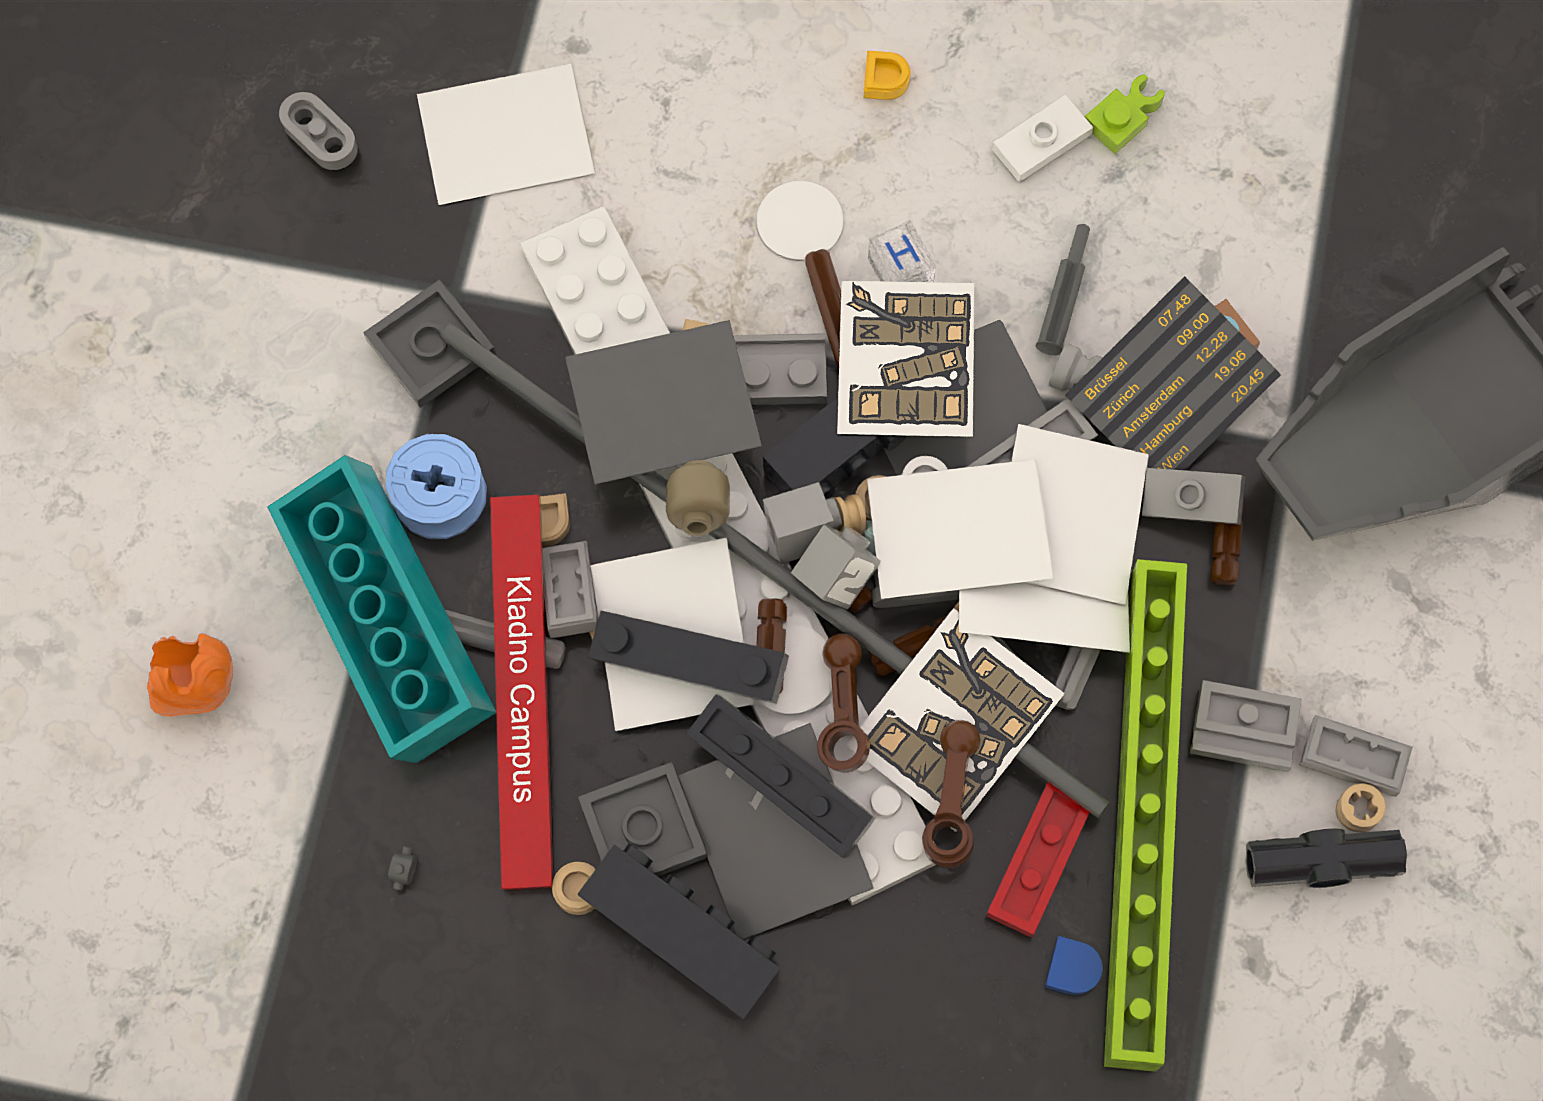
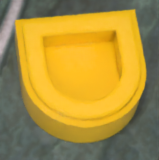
M867 50L863 98L891 100L902 96L910 84L911 71L906 59L893 52Z

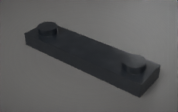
M601 610L588 658L597 662L777 704L789 655L784 652Z
M715 694L686 733V735L842 858H847L877 818L721 695Z

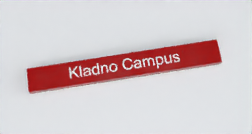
M539 495L490 497L502 890L552 888L554 874L541 498Z

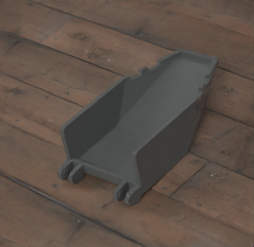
M1505 247L1496 250L1349 343L1322 379L1320 378L1311 389L1309 395L1298 409L1291 414L1255 459L1254 463L1312 541L1486 504L1543 467V341L1520 313V311L1538 300L1543 294V290L1536 284L1525 289L1511 300L1502 290L1519 281L1526 272V269L1521 263H1515L1504 268L1510 257Z

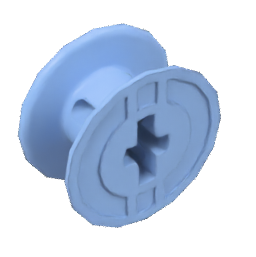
M425 434L409 440L394 453L386 469L385 487L399 520L412 533L427 539H448L464 533L478 521L486 505L487 485L475 453L463 441L446 434ZM438 482H444L445 485H438ZM428 488H435V492H430Z

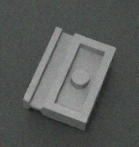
M825 333L734 335L751 405L827 403Z
M1203 680L1199 689L1190 754L1289 772L1293 763L1292 755L1296 742L1302 699Z

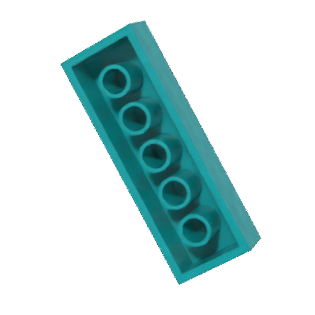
M344 455L267 506L390 759L418 763L497 713L371 465Z

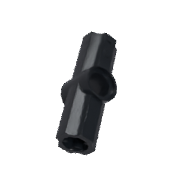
M1320 829L1303 833L1298 838L1249 841L1246 844L1245 863L1251 887L1306 883V886L1309 888H1327L1352 882V879L1401 876L1406 873L1407 850L1405 839L1402 838L1400 830L1345 834L1343 829Z

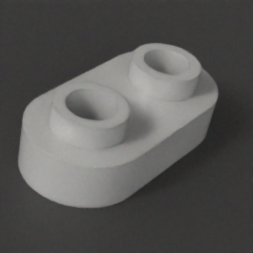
M298 92L290 95L283 101L279 110V118L285 132L315 162L329 170L342 169L353 162L358 152V145L353 131L320 98L312 93ZM303 118H312L308 124H298ZM334 146L342 147V149L336 153L328 152L330 148Z

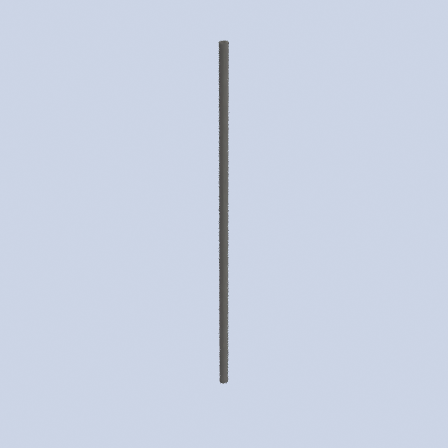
M452 323L443 329L440 335L443 341L585 444L580 419L576 413ZM655 471L630 476L666 503L667 479ZM727 523L717 530L708 533L716 540L727 537L728 549L843 633L854 637L861 646L898 673L902 674L912 662L913 658L843 607L822 600L791 574L792 570ZM1026 742L1015 756L1016 759L1097 818L1101 816L1109 805L1110 801L1030 743Z

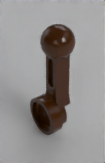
M836 634L826 641L822 651L824 663L831 669L834 722L826 726L818 738L817 750L820 759L829 768L836 772L849 773L860 768L867 760L870 752L869 738L864 730L860 728L858 718L855 668L861 661L862 649L859 642L851 635ZM844 736H855L857 751L854 756L846 761L837 760L834 755L836 742Z
M965 720L952 721L941 732L940 744L947 755L941 801L934 819L927 824L922 836L924 851L928 859L944 868L957 867L963 864L971 856L974 848L972 830L969 824L962 818V805L968 761L980 746V734L972 723ZM951 827L962 834L961 843L956 848L943 850L934 844V836L942 828Z

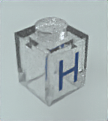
M911 220L869 238L868 260L880 281L935 282L936 264Z

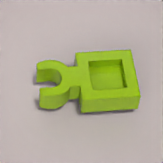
M1145 74L1133 80L1127 96L1123 95L1116 88L1084 116L1093 126L1092 134L1114 154L1147 126L1149 117L1145 113L1155 112L1162 105L1165 95L1162 89L1151 97L1141 94L1140 91L1146 87L1148 80Z

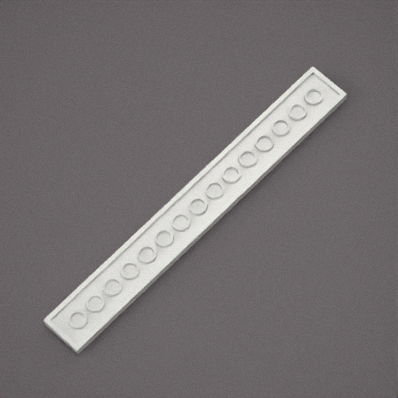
M604 206L520 243L522 252L574 355L670 333ZM733 454L702 460L714 464L728 477L730 484V513L726 523L781 562L767 526L766 517ZM682 465L656 470L655 472L668 480L670 474ZM640 484L671 548L716 540L709 534L692 536L676 528L668 520L666 503ZM729 549L745 644L751 645L757 638V626L762 624L761 620L758 619V604L762 599L767 598L781 599L786 604L787 618L784 624L806 626L818 632L826 641L828 640L819 619L811 608ZM789 562L783 563L790 570H793ZM832 691L817 707L798 714L774 712L764 707L756 699H753L754 704L751 705L761 727L773 737L811 723L818 741L823 729L834 722ZM857 695L859 726H861L867 719L868 714ZM851 735L844 736L836 742L834 755L837 760L846 761L854 756L855 752L846 746L852 738ZM867 761L860 768L849 773L836 772L828 767L833 783L877 817L857 843L874 889L849 898L851 906L936 865L925 854L922 836L926 826L910 795Z

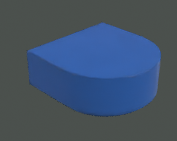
M1058 936L1044 988L1074 996L1090 992L1100 981L1103 972L1102 960L1099 954L1086 943Z

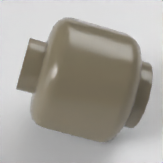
M695 460L683 464L670 474L666 484V514L668 520L676 528L692 536H704L726 523L730 513V484L728 477L710 462Z

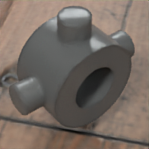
M403 846L402 852L396 851L390 863L388 880L394 882L393 888L396 890H403L404 884L410 885L416 870L417 856L411 855L413 848Z

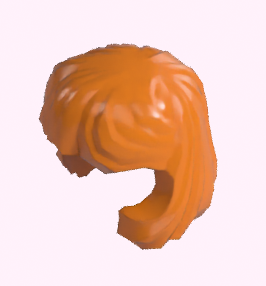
M204 633L199 634L195 642H182L175 636H170L169 638L161 637L159 641H155L151 648L154 655L150 662L151 671L149 672L147 690L150 708L156 714L169 717L211 712L221 706L229 695L233 679L232 658L225 643Z

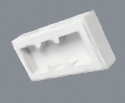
M1064 95L995 140L992 144V151L1020 183L1091 136L1093 126L1070 99Z

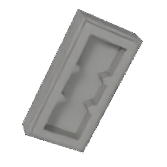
M1147 468L1142 516L1241 525L1246 477L1237 474Z
M587 541L543 548L544 598L550 638L591 632L596 629L598 617Z
M1315 715L1299 765L1356 784L1365 783L1372 785L1380 792L1396 797L1401 791L1413 747Z

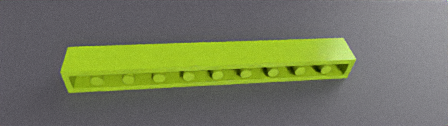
M1137 559L1130 577V653L1126 652L1104 1067L1156 1072L1164 1065L1187 579L1186 563Z

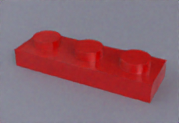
M1049 782L1046 784L986 914L987 917L1031 938L1039 925L1090 813Z

